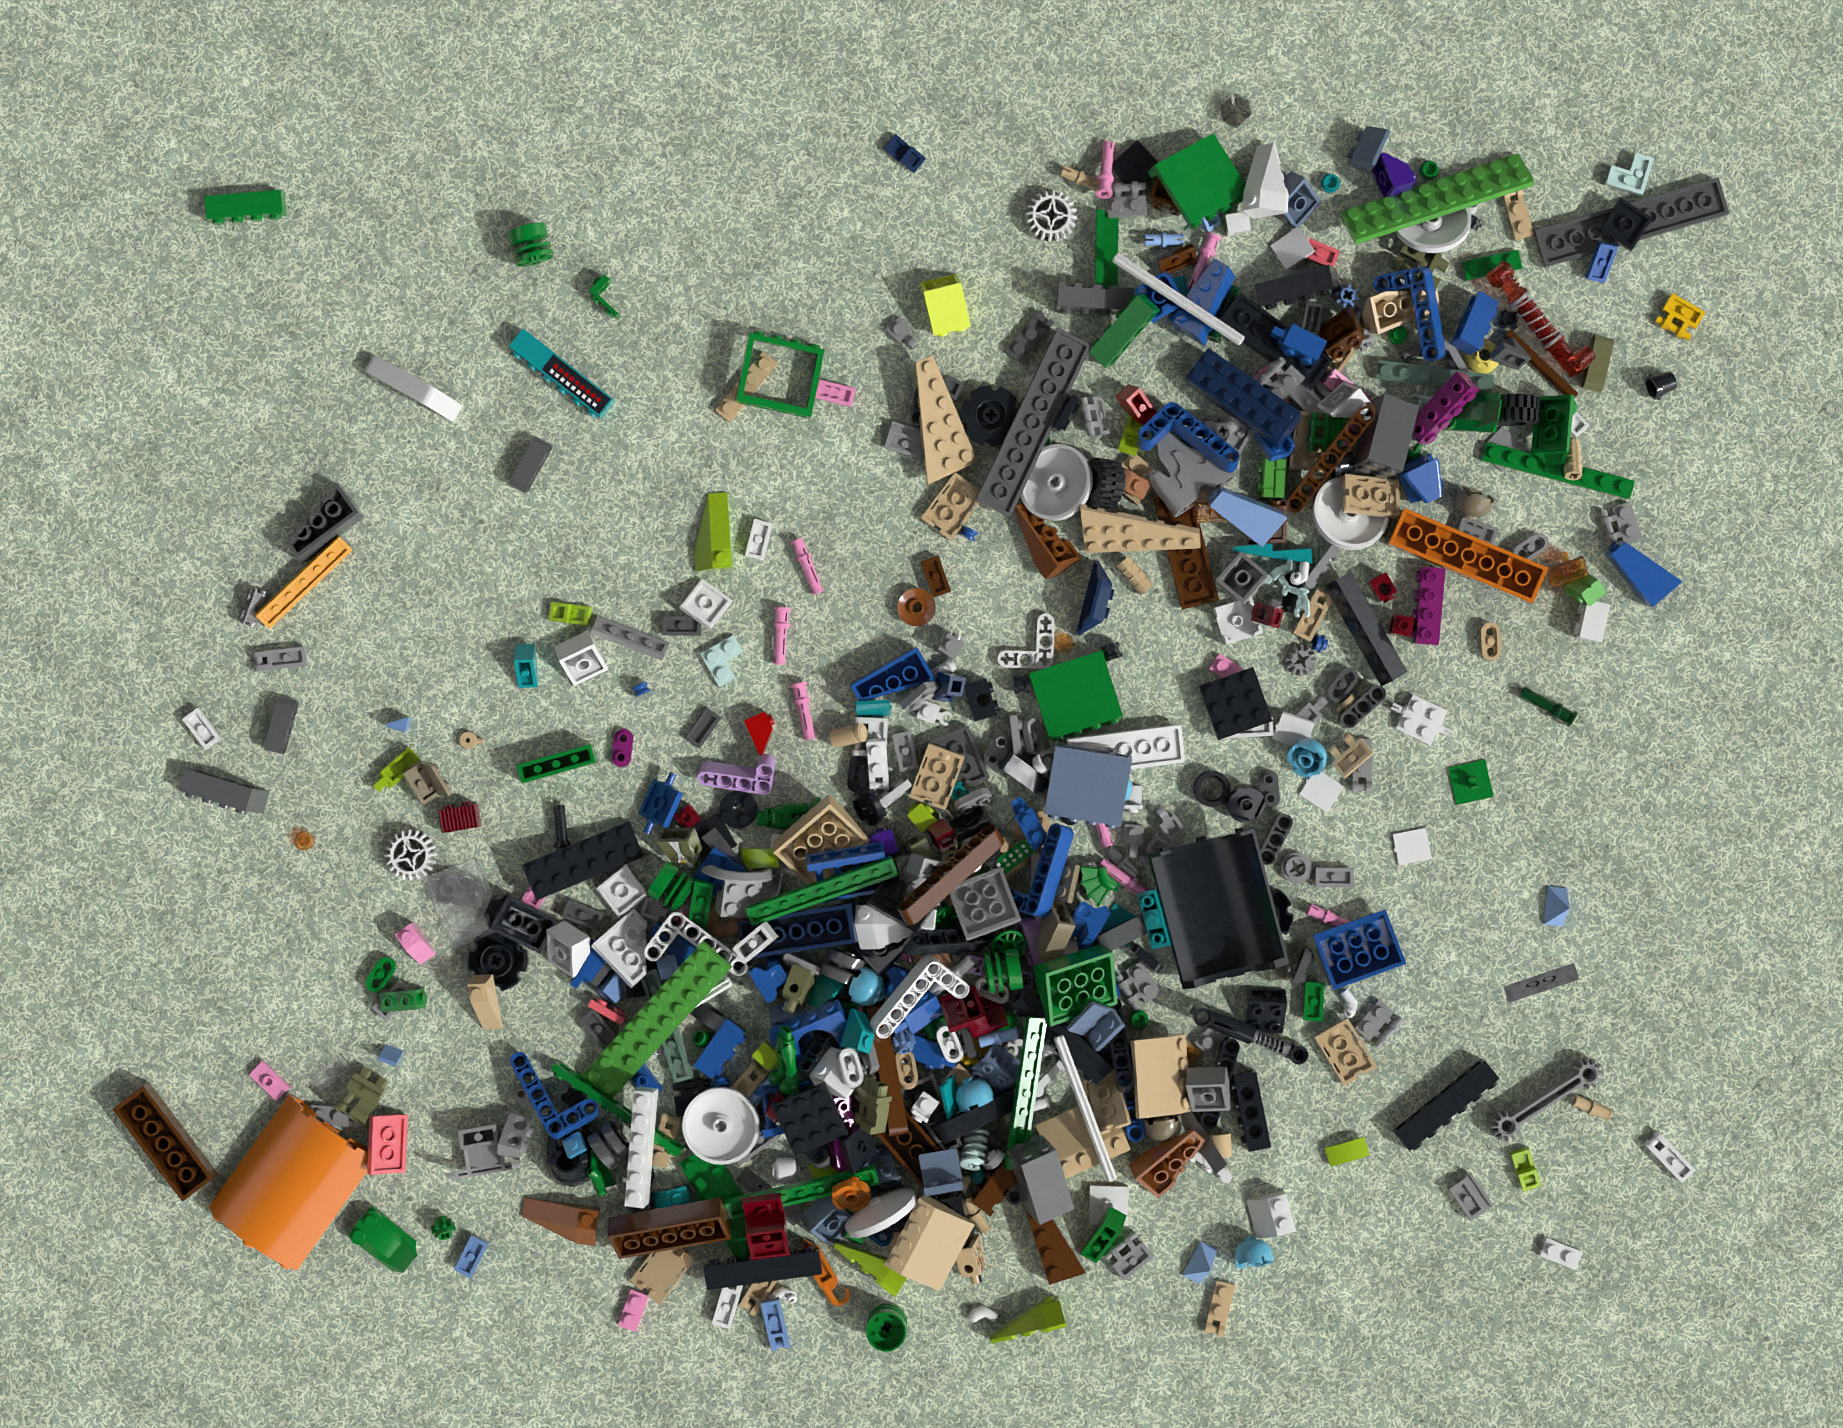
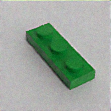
M1519 250L1461 262L1465 281L1522 269Z
M696 879L688 919L707 932L715 883ZM690 927L687 930V934L697 936L698 931L696 928Z

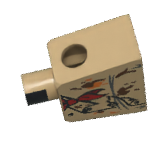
M980 1234L969 1235L956 1260L961 1276L963 1278L970 1277L971 1284L982 1282L981 1273L986 1266Z

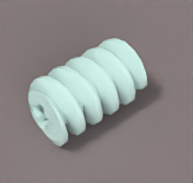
M977 1128L965 1134L966 1138L963 1140L964 1145L960 1161L961 1167L977 1171L980 1169L979 1165L985 1164V1161L980 1158L986 1157V1154L981 1151L987 1150V1146L983 1144L988 1143V1139L985 1138L989 1136L988 1131Z

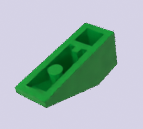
M1110 1206L1101 1217L1081 1250L1080 1255L1097 1264L1121 1233L1127 1215Z

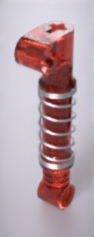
M1505 261L1498 263L1487 274V280L1492 286L1496 288L1501 287L1500 290L1501 292L1504 291V296L1508 295L1506 297L1508 305L1511 309L1518 308L1516 310L1518 312L1517 317L1523 318V324L1528 325L1530 333H1534L1537 336L1536 341H1541L1543 344L1542 348L1552 355L1569 378L1585 370L1595 360L1593 350L1588 346H1581L1572 350L1564 340L1565 336L1563 333L1558 332L1560 329H1555L1552 325L1553 321L1550 322L1545 316L1547 313H1543L1539 308L1540 305L1537 306L1533 301L1534 297L1528 299L1530 291L1526 287H1522V285L1519 286L1520 283L1516 282V278L1513 279L1514 269Z

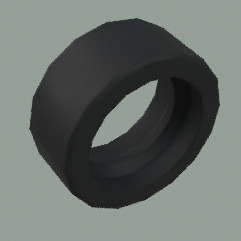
M1206 771L1196 778L1193 784V793L1201 804L1208 807H1216L1227 800L1230 794V783L1224 774L1218 771ZM1214 777L1222 783L1223 792L1218 799L1208 800L1202 795L1201 784L1205 779Z
M707 1002L694 1008L691 1012L696 1019L715 1031H718L727 1019L719 1010Z

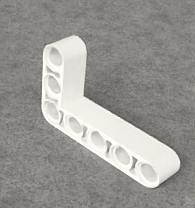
M376 355L372 356L364 370L454 422L463 406L436 388Z
M679 912L669 915L644 950V955L648 960L657 961L678 934L696 947L703 940L711 939L713 941L712 949L717 953L721 950L728 952L729 957L726 961L732 966L729 970L732 974L741 976L747 971V963H745L742 972H735L733 965L738 961L742 962L738 955ZM674 916H680L682 919V923L678 927L673 926L671 923V919ZM690 927H694L698 931L695 938L687 936V930ZM664 931L670 933V940L668 942L660 940V934ZM651 947H656L659 951L658 956L655 958H651L648 955V950Z
M925 955L870 1021V1027L878 1037H889L934 981L956 998L967 996L969 986L959 975L934 956Z

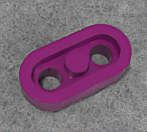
M620 729L614 735L612 761L618 767L629 765L632 759L634 736L630 730ZM622 735H626L627 740L625 742H622L620 740V737ZM619 754L625 756L623 761L618 760Z

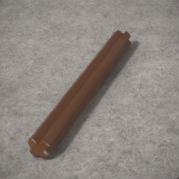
M1508 330L1504 334L1503 338L1506 341L1513 337L1531 357L1528 362L1563 395L1571 394L1575 396L1574 399L1577 397L1578 392L1515 332Z

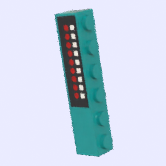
M522 329L509 345L513 350L511 352L512 355L519 360L524 358L527 361L526 365L534 372L537 369L542 372L541 377L548 383L552 381L558 385L556 389L562 394L566 395L569 393L573 397L571 400L579 407L583 404L588 408L586 412L593 418L598 416L602 419L615 403L611 396L525 329Z

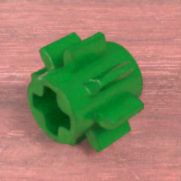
M447 1216L437 1217L433 1221L434 1225L430 1226L432 1234L439 1240L451 1238L453 1235L452 1231L456 1230L455 1223Z

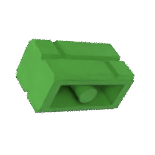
M1264 458L1262 463H1258V474L1261 475V482L1257 483V494H1260V498H1285L1286 459L1269 461L1268 458Z
M1580 568L1573 570L1570 573L1571 575H1567L1561 582L1564 586V593L1569 598L1573 596L1579 604L1584 603L1591 606L1597 601V598L1600 599L1606 594V590L1600 580Z

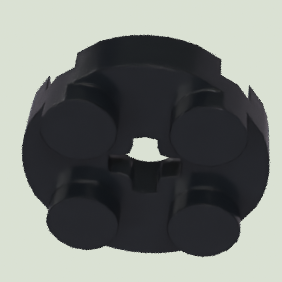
M1239 784L1235 786L1226 801V807L1231 817L1243 823L1250 822L1253 818H1259L1266 806L1263 793L1252 785ZM1248 800L1250 805L1243 807L1242 802Z
M862 788L854 793L853 807L861 820L865 819L868 821L867 825L875 826L880 823L883 817L887 815V812L878 798L877 791L875 789Z
M743 791L728 793L721 800L719 806L722 821L729 827L736 829L749 826L756 819L758 811L755 799L750 793ZM738 804H741V808L744 809V812H740L739 815H736V811L733 810V807H737Z

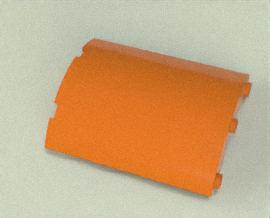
M290 1094L208 1208L213 1213L212 1217L222 1222L241 1238L245 1246L253 1247L269 1258L279 1262V1265L284 1269L291 1268L297 1271L367 1173L368 1147L350 1137L346 1140L338 1135L339 1130L326 1121L321 1123L315 1118L317 1114L303 1100Z

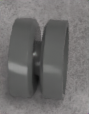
M829 947L826 957L836 964L823 963L820 973L844 984L851 985L853 978H858L859 976L858 973L852 970L861 972L859 969L867 966L868 963L865 959L858 957L854 953Z
M608 1120L601 1126V1132L595 1130L587 1137L595 1154L610 1170H614L621 1164L620 1158L628 1159L630 1142L611 1120Z

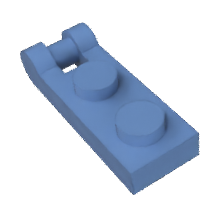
M780 1297L760 1301L771 1351H776L780 1347L790 1348L791 1344ZM782 1336V1339L780 1340L775 1339L776 1337Z

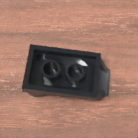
M509 894L493 895L483 913L489 929L541 954L547 943L546 930L557 925L559 921L558 918L548 912L537 909Z

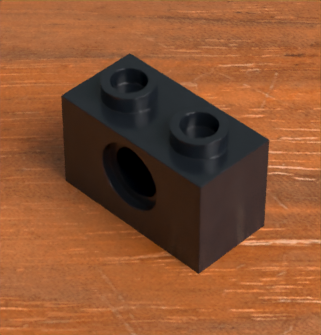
M985 678L965 684L964 687L974 721L996 716V711L1000 710L997 700H993L991 693L994 692L991 681L987 682ZM978 695H986L988 698L987 704H978Z

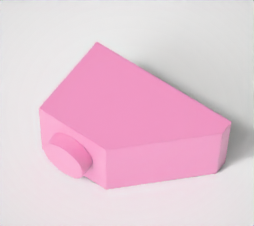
M415 922L410 923L395 934L405 951L420 965L436 954Z

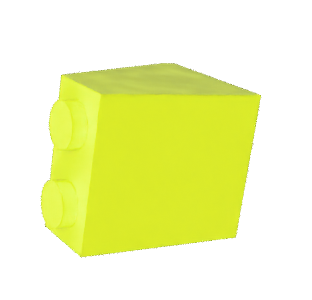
M957 274L920 283L934 336L942 337L948 335V332L955 330L956 332H962L967 330V327H971L962 284Z

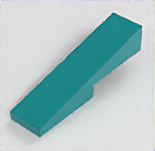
M1265 544L1263 547L1260 545H1248L1232 548V553L1239 554L1242 551L1245 555L1281 561L1291 559L1295 563L1308 562L1309 565L1312 564L1311 548L1273 551L1272 544Z

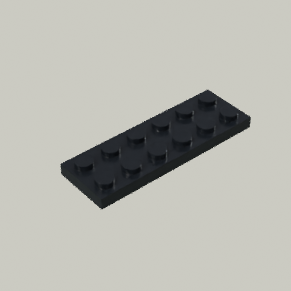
M1241 292L1220 319L1244 336L1243 343L1269 362L1277 361L1280 357L1284 358L1286 363L1283 367L1287 369L1292 365L1305 377L1300 384L1309 391L1314 388L1333 361L1331 357L1322 352L1315 365L1308 366L1301 363L1300 359L1294 356L1285 355L1279 349L1278 341L1269 335L1275 326L1283 330L1284 328L1289 329V327Z
M628 821L522 865V868L537 901L642 858L644 855L631 823Z

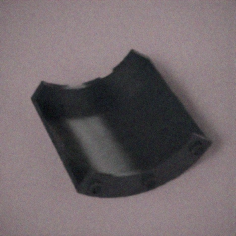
M1246 826L1234 829V833L1208 839L1205 835L1195 838L1196 842L1166 849V846L1154 849L1155 853L1148 854L1182 989L1197 988L1216 982L1217 979L1240 976L1250 971L1258 972L1276 969L1289 964L1254 828L1246 830Z

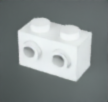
M1597 601L1591 606L1584 603L1580 604L1578 608L1579 622H1576L1574 627L1575 638L1595 643L1602 642L1610 604Z

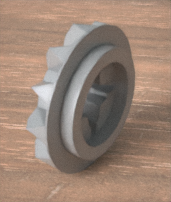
M1304 645L1292 647L1285 658L1288 670L1298 676L1309 674L1316 664L1315 653L1310 647ZM1298 654L1301 657L1308 656V658L1304 661V666H1302L1301 663L1294 665V663L1298 660Z
M1302 853L1288 854L1282 862V874L1292 883L1304 882L1311 875V861ZM1292 861L1297 865L1303 863L1299 868L1300 874L1296 871H1291L1293 868Z

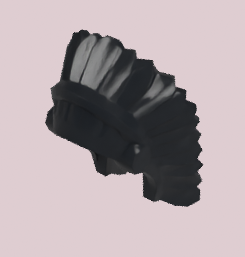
M588 1123L575 1130V1133L580 1132L582 1134L587 1150L572 1159L567 1157L562 1144V1140L569 1137L570 1134L559 1139H552L547 1135L548 1160L546 1165L548 1166V1173H550L549 1176L555 1180V1183L576 1187L590 1181L586 1171L590 1167V1150L593 1149L587 1140V1137L591 1134ZM553 1125L550 1131L557 1132V1125Z

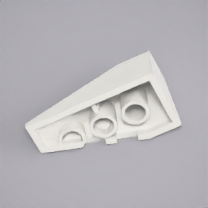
M1275 143L1257 146L1243 193L1242 211L1253 219L1288 213L1289 194L1283 181L1285 178L1283 173H1281L1280 159Z
M867 905L856 906L854 925L859 946L862 950L881 949L890 943H898L902 941L901 939L907 938L913 933L910 929ZM933 909L919 931L935 929L937 910Z

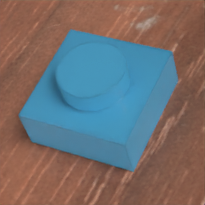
M576 1132L562 1140L567 1157L570 1159L587 1150L580 1132Z

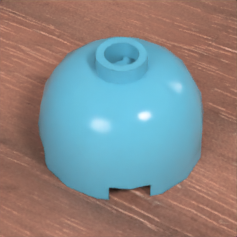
M1310 738L1301 739L1289 750L1287 762H1290L1294 768L1293 772L1299 776L1310 778L1321 773L1327 762V754L1320 742Z
M864 966L859 969L861 973L858 978L854 977L851 982L849 995L852 996V999L850 1001L862 1006H871L878 1002L879 999H882L885 994L884 979L874 969Z
M973 1077L962 1080L963 1084L958 1087L955 1099L959 1111L966 1112L970 1111L969 1107L977 1105L981 1107L989 1103L995 1096L990 1085L985 1080H974Z
M1256 1236L1244 1238L1245 1241L1236 1247L1235 1264L1238 1269H1246V1265L1255 1267L1265 1266L1274 1261L1269 1244L1264 1240L1256 1239Z

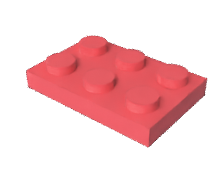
M407 1114L369 1116L367 1174L377 1175L405 1172Z

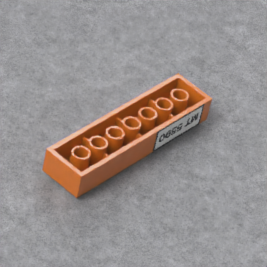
M1406 508L1402 509L1387 545L1528 604L1534 603L1548 570L1546 566Z

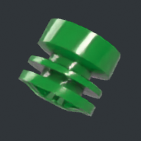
M530 223L507 232L509 246L511 248H518L512 252V256L516 258L514 260L515 266H534L554 257V252L550 249L551 243L542 242L549 236L545 223Z
M667 861L651 884L646 895L655 901L665 896L666 899L663 906L666 907L670 901H673L670 911L675 912L678 907L683 905L691 893L696 878L691 876L687 883L684 882L688 873L684 872L678 878L676 874L679 867Z
M1017 948L1005 950L1004 959L1001 960L997 951L994 952V961H991L989 952L985 953L983 966L985 980L990 993H995L994 984L999 983V989L1002 992L1004 982H1008L1010 990L1023 989Z
M882 1303L876 1306L869 1314L866 1325V1337L869 1344L876 1350L891 1352L898 1349L904 1343L906 1337L907 1317L899 1306L892 1303ZM884 1322H887L890 1325V1327L887 1328V1326L884 1325Z

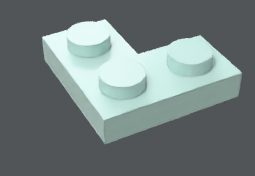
M1635 153L1629 170L1613 165L1610 166L1605 185L1642 196L1654 158Z
M734 635L701 653L703 660L719 687L736 678L727 661L741 654L743 650Z

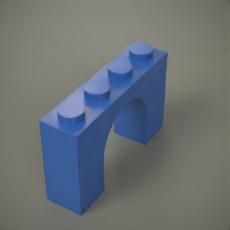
M838 999L828 1002L821 1007L810 1010L803 1015L794 1017L769 1029L770 1043L776 1050L777 1033L780 1032V1026L785 1025L790 1028L797 1049L795 1061L796 1068L798 1069L799 1062L806 1053L799 1042L800 1037L812 1030H824L832 1034L838 1044L841 1045L849 1015Z

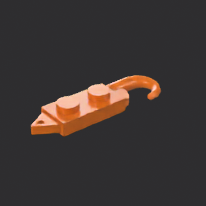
M803 1238V1250L804 1247L807 1246H815V1248H820L818 1244L815 1245L814 1243ZM820 1248L823 1272L821 1275H814V1278L832 1305L843 1306L850 1299L849 1289H845L846 1295L844 1299H836L831 1290L836 1287L838 1278Z

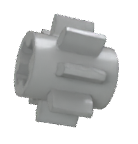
M1363 327L1362 330L1366 339L1361 341L1360 346L1354 348V350L1360 349L1361 352L1367 351V347L1373 346L1374 338L1369 333L1370 329H1363Z

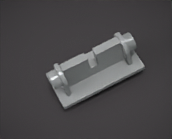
M255 587L248 591L246 595V601H248L246 608H242L239 615L240 623L245 625L247 621V625L253 628L259 622V619L255 616V613L258 612L255 610L256 606L262 608L268 598L267 591L260 589L258 593V589Z

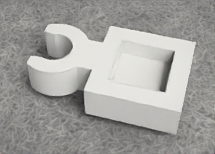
M924 701L916 718L932 724L937 719L942 725L948 726V723L943 721V716H952V714L948 711L941 713L939 712L941 706Z

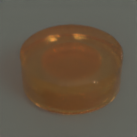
M1066 633L1059 634L1054 641L1055 648L1062 653L1070 651L1074 644L1073 638Z
M302 831L295 836L294 843L300 850H309L314 846L315 838L312 833Z

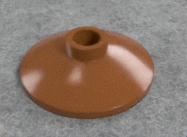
M912 588L901 595L897 609L900 618L906 624L922 626L933 618L936 604L928 591L921 588ZM915 604L920 605L919 611L913 610Z

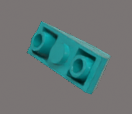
M1153 889L1137 893L1151 948L1156 949L1170 946L1171 943L1157 890Z

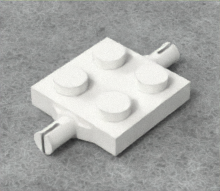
M1413 694L1404 707L1395 702L1392 703L1395 707H1390V710L1400 713L1395 729L1429 745L1432 744L1438 733L1450 737L1451 734L1444 730L1450 733L1453 731L1443 726L1447 710Z

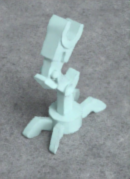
M1289 559L1286 562L1287 565L1274 569L1263 584L1272 587L1274 581L1279 580L1283 587V596H1286L1288 592L1298 595L1294 615L1299 617L1300 611L1305 610V617L1309 618L1310 601L1307 598L1309 590L1304 587L1299 589L1290 586L1285 578L1287 572L1294 573L1296 569V563Z

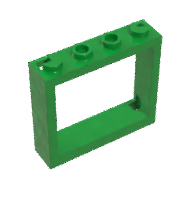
M760 331L749 333L747 335L734 403L808 419L811 418L825 349H821L820 345L809 343V346L803 345L800 340L790 339V342L785 341L783 337L778 335L767 337ZM754 341L816 355L806 408L744 395Z

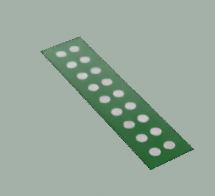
M1023 839L998 858L996 868L987 866L975 876L1002 867L1005 875L1032 855L1034 850Z

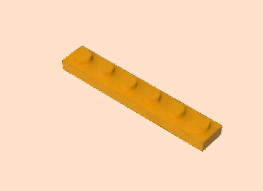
M337 535L256 612L255 616L270 629L353 549Z

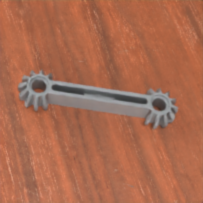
M1586 1056L1583 1057V1061L1576 1059L1578 1065H1571L1575 1071L1509 1114L1505 1108L1502 1110V1114L1496 1111L1497 1118L1490 1117L1494 1121V1123L1489 1124L1490 1128H1494L1491 1134L1497 1135L1499 1141L1504 1138L1505 1142H1509V1136L1515 1140L1516 1136L1514 1133L1521 1134L1517 1127L1582 1085H1584L1586 1090H1589L1590 1084L1596 1088L1597 1084L1595 1081H1602L1598 1077V1075L1603 1074V1071L1598 1070L1601 1064H1595L1596 1059L1591 1058L1589 1060ZM1589 1068L1590 1075L1584 1078L1583 1071ZM1577 1079L1574 1083L1570 1084L1560 1092L1556 1093L1558 1090H1560L1564 1086L1568 1085L1569 1083ZM1536 1105L1535 1108H1533L1529 1112L1525 1113L1524 1115L1516 1119V1117H1518L1519 1115L1523 1114L1524 1112H1526L1527 1110ZM1508 1120L1510 1126L1508 1129L1503 1130L1502 1123Z

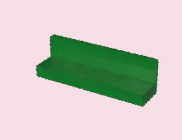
M1097 209L1095 285L1104 286V289H1108V286H1118V265L1113 263V258L1118 253L1119 218L1109 219L1108 213H1105V210Z

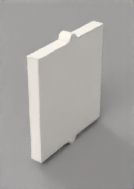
M1299 226L1271 245L1277 255V260L1281 261L1287 271L1315 252L1309 243V238L1305 237Z
M1283 711L1279 722L1275 725L1276 729L1272 739L1293 746L1301 739L1311 738V731L1315 722Z
M1321 771L1319 775H1313L1306 780V784L1299 795L1327 813L1333 803L1338 801L1337 797L1344 786Z
M1426 828L1392 834L1395 845L1393 850L1396 852L1398 865L1432 859L1429 847L1431 843L1428 841Z

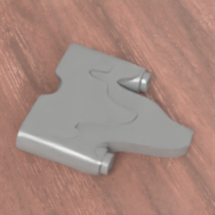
M1170 432L1155 445L1158 463L1167 476L1156 469L1147 475L1151 486L1174 517H1178L1195 506L1196 500L1199 497L1198 493L1205 492L1210 494L1214 489L1217 490L1219 486L1223 487L1235 477L1233 472L1227 473L1195 448L1192 449L1186 446Z

